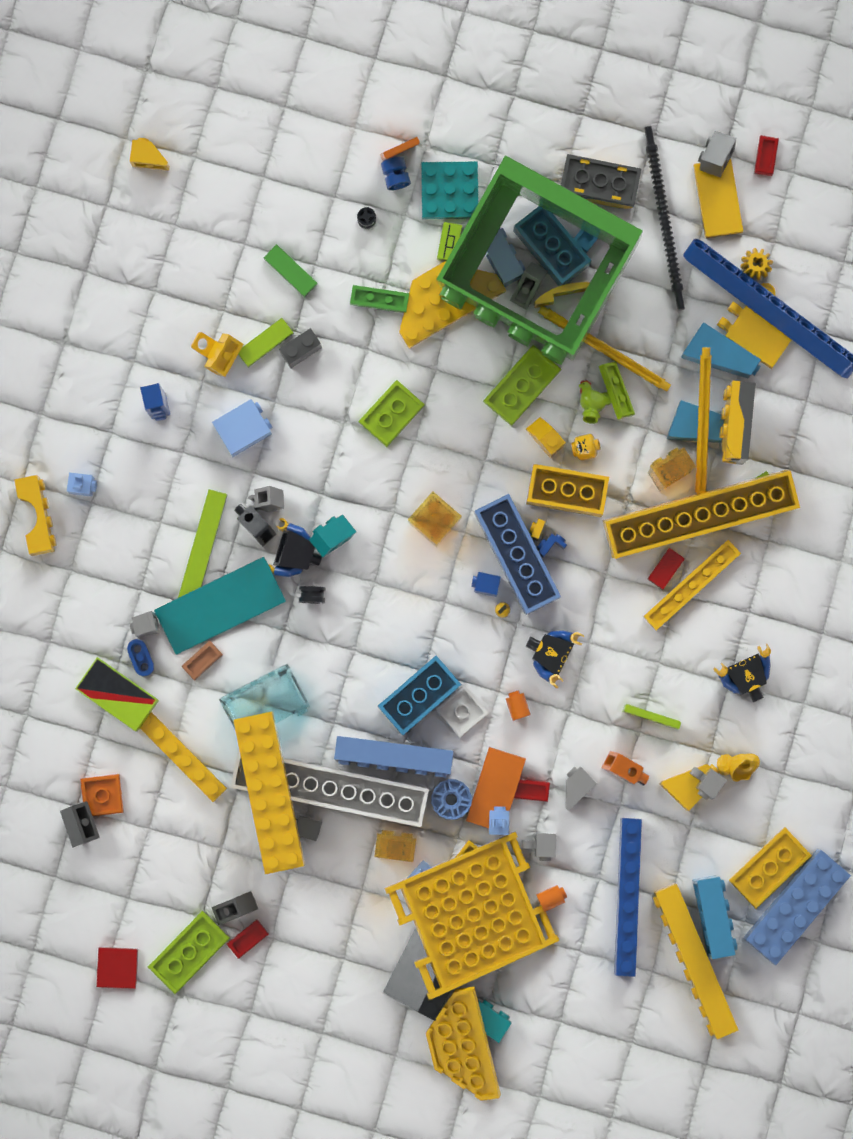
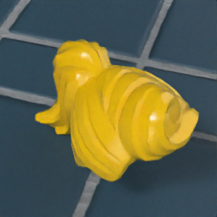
M724 754L717 759L719 773L722 776L730 774L735 782L749 780L753 772L760 765L759 757L755 754H738L733 757L729 754Z

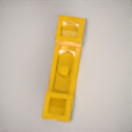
M590 282L569 283L553 288L535 300L534 308L553 305L554 297L585 292Z

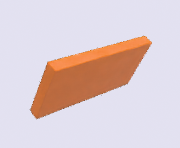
M489 747L466 819L467 822L489 828L490 810H494V807H506V810L510 811L526 758Z

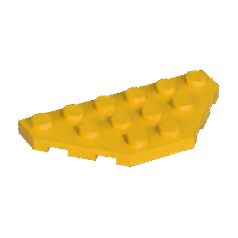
M446 261L412 280L407 311L403 314L399 330L409 349L476 309L473 305L465 302L460 310L441 299L442 297L439 294L442 288H440L436 279ZM477 269L470 282L472 289L492 300L506 292L504 285L495 273Z
M475 987L455 989L439 1012L436 1020L432 1022L426 1032L434 1069L450 1077L451 1081L461 1088H466L474 1093V1096L480 1101L498 1099L501 1093Z

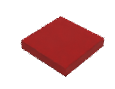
M99 947L96 987L136 989L138 949Z

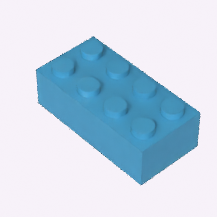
M538 206L514 225L513 232L541 266L548 271L547 273L558 286L568 284L590 266L592 260L554 214Z
M435 656L381 702L378 708L404 736L462 684L442 661Z
M719 876L693 879L707 956L711 959L735 955L737 943L736 939L731 935V931L734 928L732 919H729L727 915L730 907L728 899H725L723 892L726 891L724 880H721Z

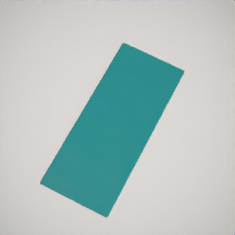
M262 557L155 609L154 612L177 655L286 602L265 557Z

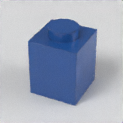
M478 572L477 576H473L471 587L475 588V593L497 597L501 576Z

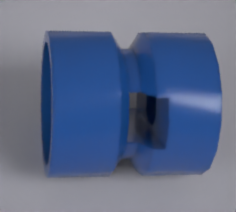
M404 157L390 158L381 163L383 175L387 176L385 178L387 190H399L411 184L409 174L405 172L407 167Z

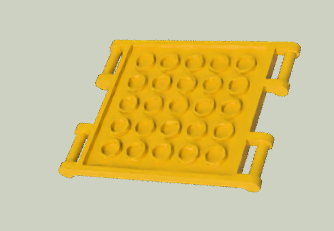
M516 831L384 888L386 894H389L398 916V924L403 925L412 920L414 921L427 957L415 961L414 964L420 971L428 991L427 996L429 1000L559 941V937L555 935L548 915L543 911L542 906L539 905L534 909L532 908L518 874L529 869L530 865L525 861L517 841ZM508 841L511 844V847L519 864V866L517 867L514 864V861L506 844V842ZM401 889L402 894L410 911V914L407 916L405 915V912L403 910L396 890ZM537 914H539L546 934L548 936L546 940L543 936V933L535 916ZM428 963L431 964L440 986L436 990L426 967Z

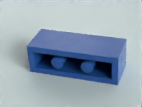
M156 383L140 387L145 410L151 419H155V421L166 419V416L170 415L166 393L161 385Z

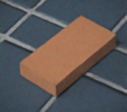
M209 641L181 667L195 681L223 654Z

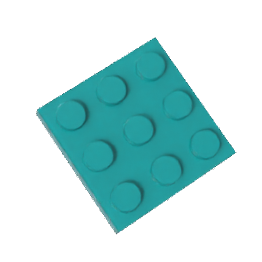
M478 161L421 162L422 219H470L478 205Z

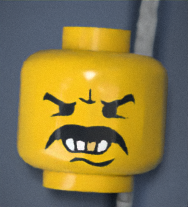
M592 434L577 436L574 442L571 443L574 457L581 461L595 458L598 453L597 450H601L599 439H595Z

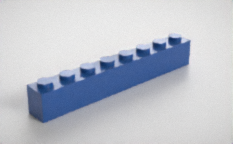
M620 818L614 974L616 976L636 977L642 819Z

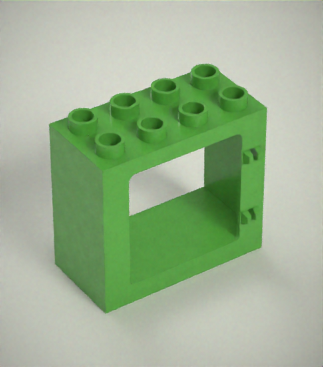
M505 155L436 279L440 288H442L439 295L443 301L460 310L465 302L476 307L473 312L475 318L492 328H495L499 320L509 325L508 336L527 347L532 339L544 345L541 350L542 355L562 365L566 357L574 361L637 248L643 231ZM518 196L526 198L610 246L565 329L559 335L542 328L477 292L470 286L475 272ZM609 263L614 264L609 274L605 273ZM582 314L585 317L583 318L580 326H578L576 323L578 322L580 315Z

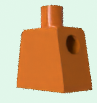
M610 751L601 767L634 785L638 782L644 786L649 779V775L642 772L644 767L616 752Z

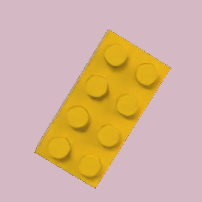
M533 464L526 504L602 517L609 477Z

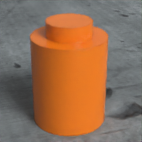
M518 690L508 694L509 698H506L512 721L531 715L524 693L520 694Z
M558 885L536 894L544 912L564 904V899L567 898L563 887L559 888Z

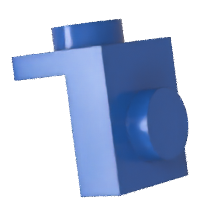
M551 534L547 540L543 538L537 546L540 549L538 551L540 556L544 558L554 543L564 550L567 546L565 544L566 540L559 534Z

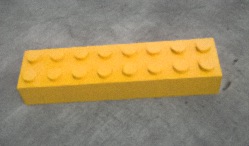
M271 711L234 719L265 874L305 866L274 712Z

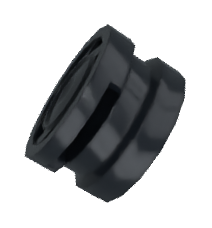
M299 587V590H301L299 603H325V587Z

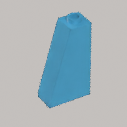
M704 322L681 356L685 360L700 364L702 347H710V355H712L711 368L747 379L751 374L755 376L761 367L758 365L761 361L760 358Z
M681 400L666 439L697 441L699 406ZM709 410L708 442L722 443V438H719L720 427L723 426L724 419H721V414Z

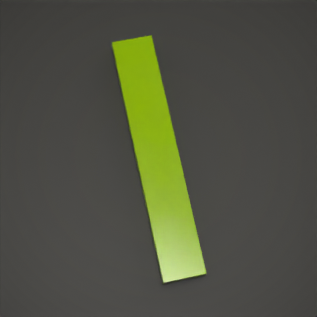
M208 489L178 598L202 587L227 499V494Z

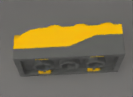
M567 154L561 186L592 203L630 209L635 204L642 169Z
M733 380L731 385H727L726 389H724L723 400H726V404L721 411V419H724V423L720 427L719 438H722V462L743 465L749 459L756 383Z

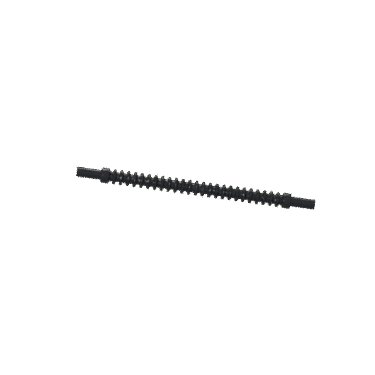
M647 126L644 128L648 145L646 146V152L649 154L647 157L650 158L648 162L651 164L649 168L652 169L650 173L653 174L651 178L654 179L652 184H655L653 189H656L654 194L657 195L655 199L658 200L656 205H659L657 207V210L660 211L658 215L661 216L659 220L662 221L660 225L662 226L661 231H663L662 236H664L663 241H665V252H667L665 256L668 257L666 260L669 262L667 267L670 268L668 272L671 273L669 277L672 278L670 283H673L671 289L675 294L677 310L680 311L685 309L682 296L683 284L680 283L682 281L679 278L681 274L678 273L680 268H677L679 263H676L678 258L675 257L677 253L674 252L676 247H673L675 242L672 241L674 237L671 236L673 232L670 231L672 226L669 225L671 221L668 220L670 216H668V205H666L667 200H665L666 195H664L666 191L663 189L665 185L662 184L664 182L661 179L663 175L660 174L662 169H659L661 164L658 163L660 159L657 158L659 154L656 153L658 147L654 142L652 126Z

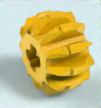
M753 248L752 252L746 251V256L741 258V261L744 263L740 265V268L746 269L744 273L751 274L750 277L752 279L756 276V280L759 281L761 276L766 278L768 276L767 272L772 271L769 265L773 264V260H767L770 257V253L763 255L764 249H761L758 253L757 249ZM759 262L760 265L754 266L753 263Z

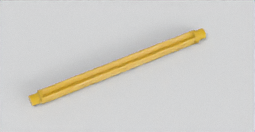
M541 306L538 311L545 319L565 329L568 320L544 306ZM590 333L584 341L586 344L602 352L638 376H641L659 389L661 388L666 392L669 390L671 384L666 382V379L656 375Z
M702 347V355H700L696 495L707 492L712 358L710 347Z

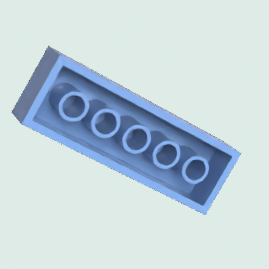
M507 494L475 510L474 515L525 615L560 599L561 595L510 495Z
M337 736L334 759L338 760V764L350 765V762H357L358 767L369 768L370 764L377 765L376 769L389 770V767H395L397 772L408 773V769L416 770L415 774L427 775V772H434L435 777L446 778L447 774H451L453 751Z
M817 849L743 939L772 964L777 965L851 875L822 850Z

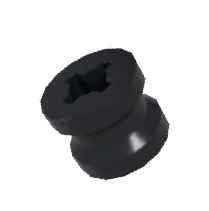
M364 207L359 210L357 221L361 228L370 229L375 225L376 214L373 209Z

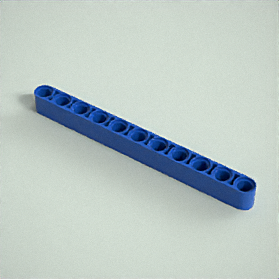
M693 239L683 254L689 263L843 378L850 377L853 373V354L706 243L699 239Z

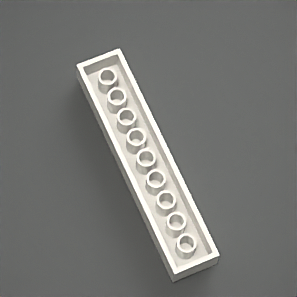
M238 749L230 788L248 791L240 750ZM283 759L292 801L417 827L422 826L429 792L427 788Z

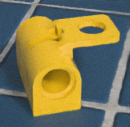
M198 332L191 344V348L208 358L204 365L206 369L219 376L226 377L244 344L229 334L222 333L220 339L215 341L203 332ZM202 338L207 341L205 349L198 347V342Z

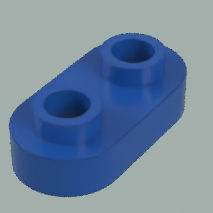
M140 639L132 640L127 646V651L136 673L144 677L151 675L154 671V663L147 645ZM136 646L141 647L139 653H136L134 650ZM144 663L148 665V669L145 671L141 668Z

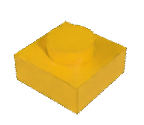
M538 518L537 523H532L529 533H532V539L538 541L545 524L544 520Z

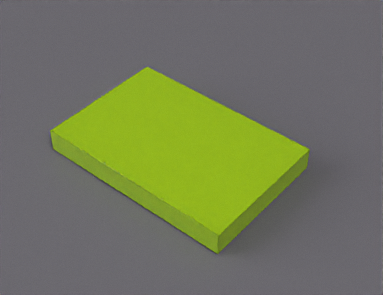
M396 380L358 422L384 446L388 447L421 411L425 404Z

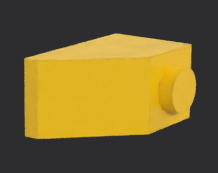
M146 138L132 139L130 154L132 167L169 171L170 166L167 160L151 141Z
M541 417L526 428V431L550 458L566 444L556 430Z

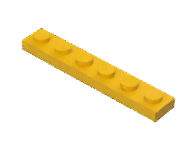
M727 540L643 616L644 619L655 631L658 630L741 554L739 550Z
M152 712L149 714L140 729L214 802L227 788Z

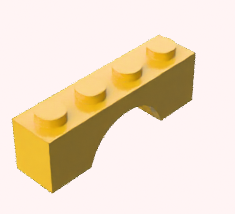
M38 475L14 479L18 499L31 503L37 513L35 527L25 535L29 554L35 556L54 552V546H57L55 535H51L50 528L53 527L51 516L47 515L46 509H49L47 497L44 498L43 490H45L44 480L40 479Z

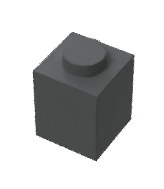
M299 816L296 819L299 836L317 841L323 822Z

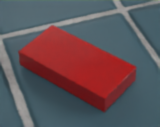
M760 135L754 169L755 174L773 176L779 138Z
M669 548L647 580L664 590L685 558Z
M520 779L514 798L548 802L550 782Z
M256 919L229 941L227 945L239 959L268 936L269 933L259 920Z

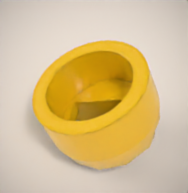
M505 602L498 603L495 607L496 615L500 618L507 617L510 613V606ZM506 606L507 609H505V610L500 614L498 611H499L502 607Z

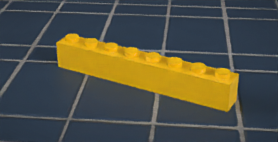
M674 883L655 891V897H653L654 904L663 913L660 918L664 927L668 926L671 932L668 934L672 945L676 944L678 949L675 952L679 963H684L686 968L683 970L687 981L691 980L694 988H691V992L695 1000L699 999L701 1006L698 1008L702 1017H706L709 1024L706 1027L710 1036L714 1035L716 1039H720L739 1031L678 885Z

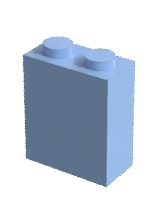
M252 399L212 422L232 457L272 435L270 431L273 428L267 418H262L260 413L263 410L258 402L254 403Z

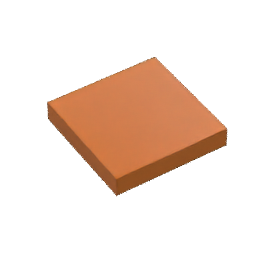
M415 137L381 153L380 157L385 161L419 145V139Z
M120 774L80 779L83 802H88L92 816L124 813Z

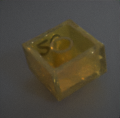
M678 447L668 453L667 458L663 460L660 457L650 465L647 473L659 492L690 474L696 468L684 447L680 450Z
M432 491L410 516L408 523L437 547L458 524L462 516Z
M382 830V833H377L374 857L413 862L417 838H413L411 833L402 832L401 836L394 835V831Z

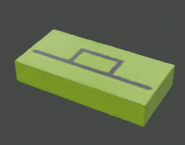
M448 222L443 223L437 260L447 261L461 236L462 225Z

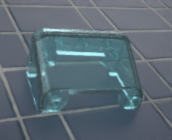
M289 664L283 665L219 699L234 729V719L273 711L275 722L278 723L291 715L297 714L299 717L307 713V708L311 707Z

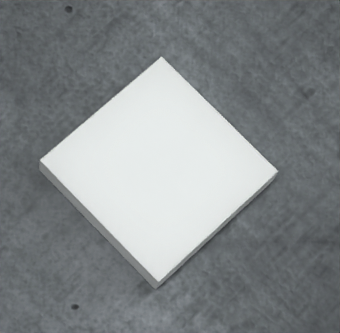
M465 684L435 709L459 738L464 736L489 714Z

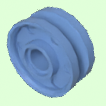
M447 779L440 782L434 788L431 795L433 810L439 817L446 820H456L463 817L471 806L472 796L469 788L463 782L456 779ZM447 795H455L457 802L454 805L447 804Z

